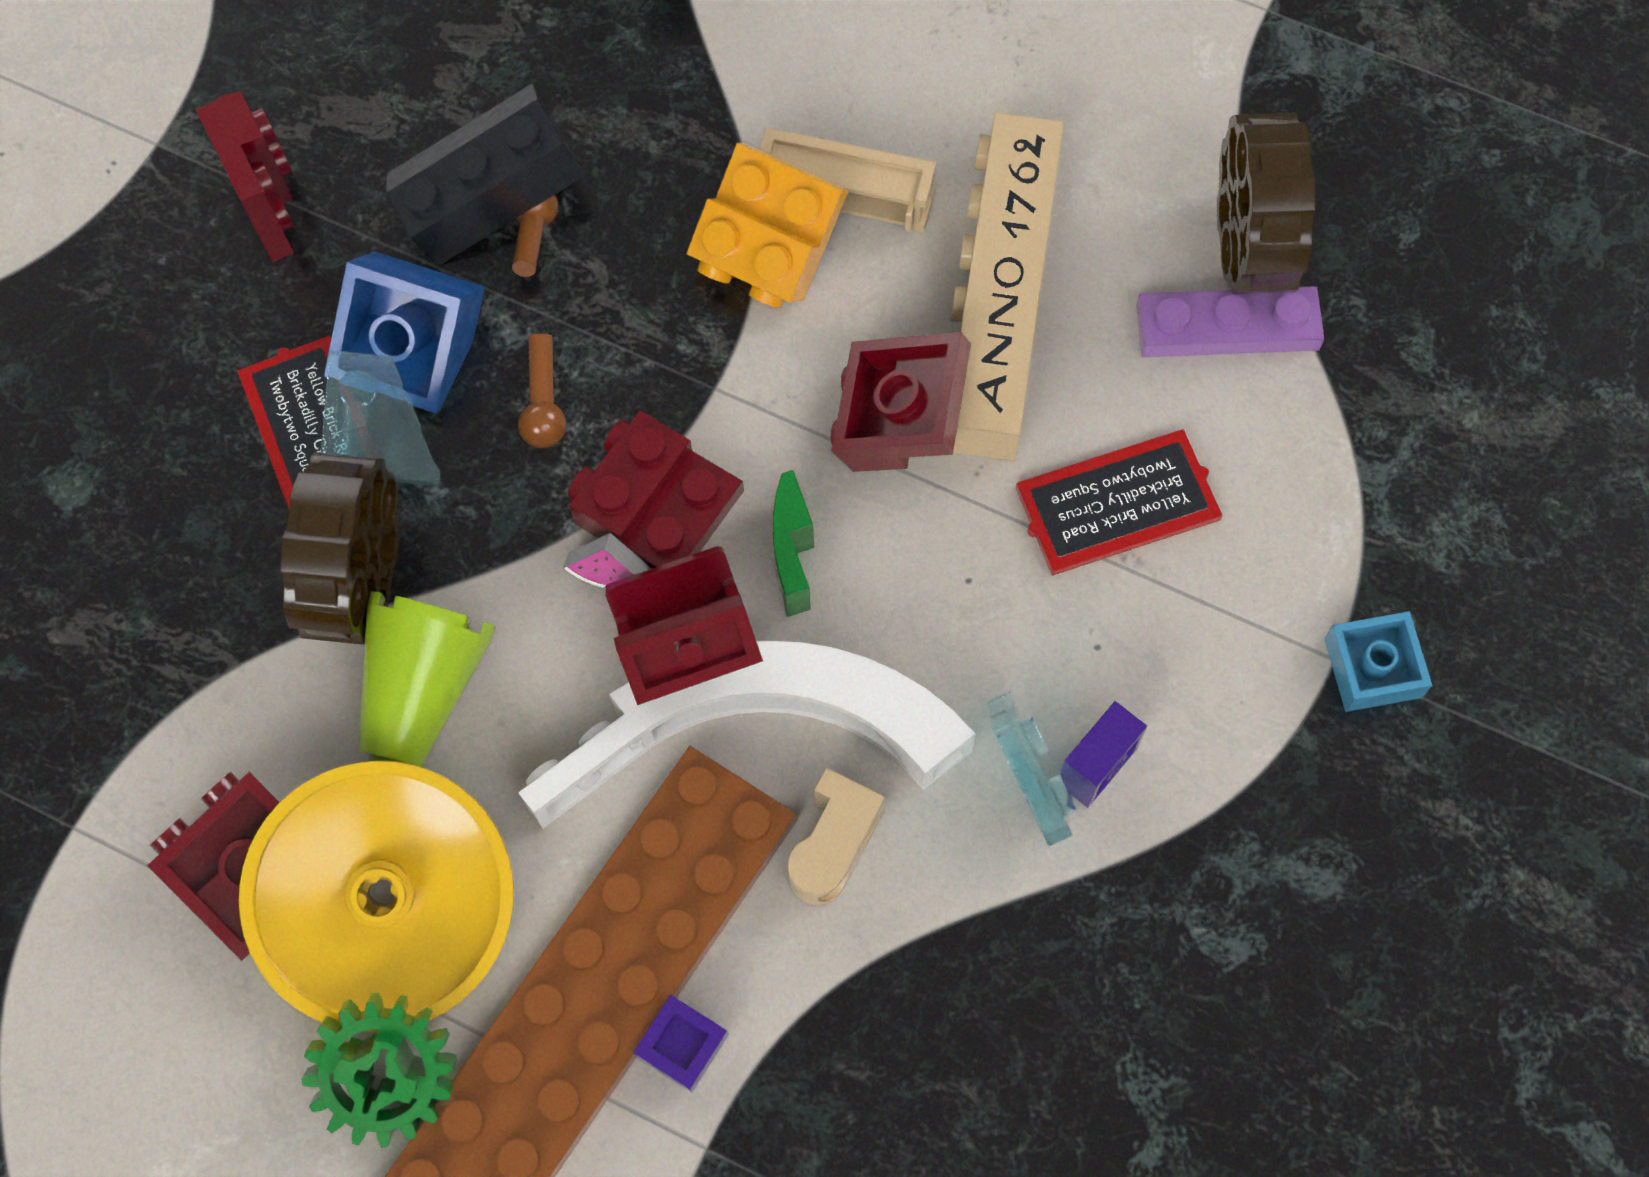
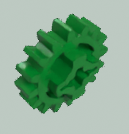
M379 992L371 994L365 1011H360L351 999L344 1002L339 1011L340 1022L326 1016L317 1029V1033L322 1040H312L305 1051L304 1058L316 1065L307 1068L301 1079L302 1086L319 1087L320 1089L314 1095L309 1105L310 1110L318 1112L327 1108L330 1109L333 1115L327 1130L331 1133L339 1130L344 1124L353 1127L352 1144L359 1146L367 1132H376L380 1147H388L393 1132L396 1129H399L410 1141L416 1138V1131L420 1127L419 1117L426 1122L434 1124L439 1117L435 1106L438 1102L437 1100H449L453 1084L451 1083L452 1080L444 1075L453 1072L457 1058L456 1054L440 1053L439 1051L446 1045L450 1033L447 1028L437 1029L433 1032L428 1030L426 1026L432 1014V1010L428 1007L421 1010L415 1017L406 1013L408 1007L407 996L400 995L392 1009L383 1007V1001ZM379 1029L378 1033L364 1040L352 1037L366 1030ZM405 1038L415 1046L421 1057L413 1054ZM386 1049L387 1056L384 1062L387 1065L386 1078H382L378 1089L374 1090L373 1083L376 1076L373 1075V1063L378 1061L382 1050ZM340 1084L345 1085L351 1098L346 1094V1092L343 1090ZM395 1101L406 1103L396 1108L382 1109Z

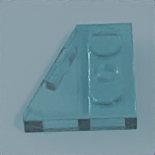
M329 350L321 453L385 459L386 469L389 472H394L396 482L439 486L441 473L430 454L421 432V425L413 406L410 405L405 394L403 382L393 358L390 356Z
M1011 692L988 701L993 732L1048 846L1073 836L1067 815L1077 811V808L1061 774L1050 779L1040 756L1048 753L1049 749L1034 717L1031 716L1023 720Z

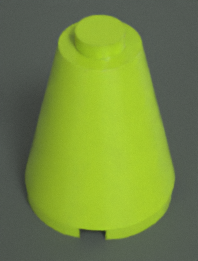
M371 592L367 603L358 750L370 753L369 761H398L422 767L489 647L496 627L483 621L481 631L477 633L468 630L470 623H467V615L395 596L392 608L384 607L385 598L383 594Z

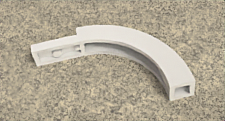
M757 641L763 662L637 705L629 682L609 694L615 713L619 718L613 723L609 720L602 721L589 729L579 740L578 744L580 747L559 762L557 759H552L539 766L527 778L526 784L528 786L518 793L528 811L541 828L544 829L645 752L668 737L694 725L735 714L756 712L789 713L835 724L861 736L880 748L895 760L922 790L926 789L972 753L976 733L949 706L929 690L900 672L867 657L833 647L803 642Z

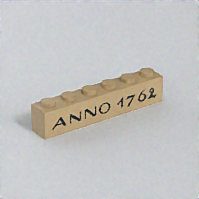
M995 112L991 135L980 134L975 169L985 170L983 185L972 184L967 219L978 220L976 235L964 234L959 266L960 270L970 271L968 287L956 285L951 321L962 322L961 332L971 343L953 453L1016 461L1064 121Z

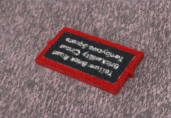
M330 335L290 351L287 348H281L277 356L237 371L289 510L290 496L298 473L304 472L307 468L312 454L320 452L379 458L351 385L324 377L332 339Z
M1184 429L1016 483V490L1030 521L1028 534L1031 537L1037 538L1052 576L1220 521L1223 516L1206 480L1209 470L1204 466H1200Z

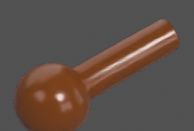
M556 195L516 218L520 226L512 269L519 276L530 277L536 272L543 227L551 223L558 212Z
M532 334L528 337L530 404L522 410L519 416L518 429L521 437L529 445L536 448H547L558 443L564 436L566 419L562 410L554 404L553 336L549 334Z

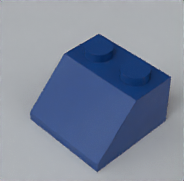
M376 251L347 262L324 377L433 413L439 412L473 343L485 287Z

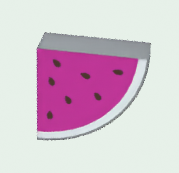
M611 533L569 552L563 566V570L575 578L603 589L609 583L652 569Z

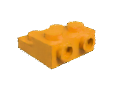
M737 143L716 198L707 199L686 254L700 260L698 272L713 280L730 283L734 276L751 284L752 287L749 295L766 305L781 308L784 300L789 303L802 301L806 297L849 190L746 143Z

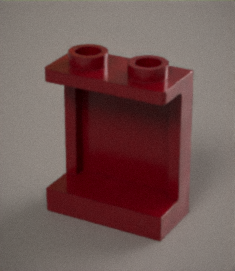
M715 546L609 583L604 588L619 635L614 638L616 651L637 705L763 662L742 598L738 592L724 549L721 546Z

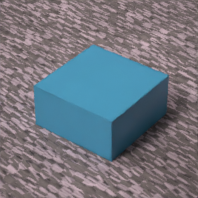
M1410 611L1332 625L1324 638L1345 712L1419 699L1432 687Z

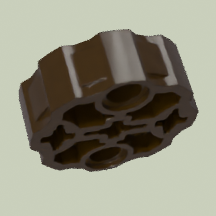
M1296 113L1233 115L1229 119L1227 134L1222 139L1219 158L1217 229L1220 239L1221 266L1224 279L1229 281L1232 294L1296 292L1299 290L1300 280L1303 273L1307 272L1310 262L1312 223L1315 212V178L1312 171L1310 138L1306 124L1298 121Z
M316 452L311 455L309 465L304 472L298 473L291 492L289 516L286 530L282 537L280 571L284 584L283 609L289 628L298 629L302 639L365 645L367 603L370 593H382L385 598L383 606L388 607L394 567L398 558L400 527L397 518V483L394 472H389L386 469L385 459Z

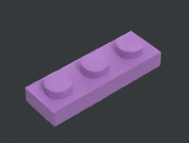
M1299 287V290L1296 292L1232 294V290L1141 293L1136 304L1142 357L1318 351L1324 341L1317 287Z

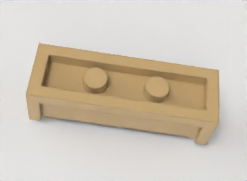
M765 128L759 150L849 190L840 212L904 225L905 231L911 232L913 227V231L924 233L934 197L936 162Z

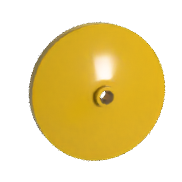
M367 761L341 766L324 772L293 790L273 809L257 831L243 865L239 890L242 930L249 952L257 968L268 984L285 1001L319 1022H322L326 1016L340 1022L339 1011L344 1002L350 999L358 1006L360 1011H365L371 994L378 992L383 1001V1007L391 1009L400 995L407 996L408 1007L406 1013L414 1017L426 1007L432 1010L429 1021L449 1011L464 1000L490 971L505 942L514 907V879L510 856L498 827L486 809L468 791L446 776L428 768L398 761ZM379 880L390 882L392 884L390 892L394 895L393 900L386 904L376 902L371 896V886L373 883L376 884ZM379 1029L366 1030L363 1032H378Z

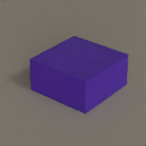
M1114 701L1064 760L1057 784L1085 807L1089 808L1138 749L1148 726L1118 702Z

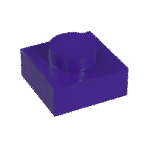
M670 995L633 1054L647 1065L693 1093L729 1036V1033L723 1027Z

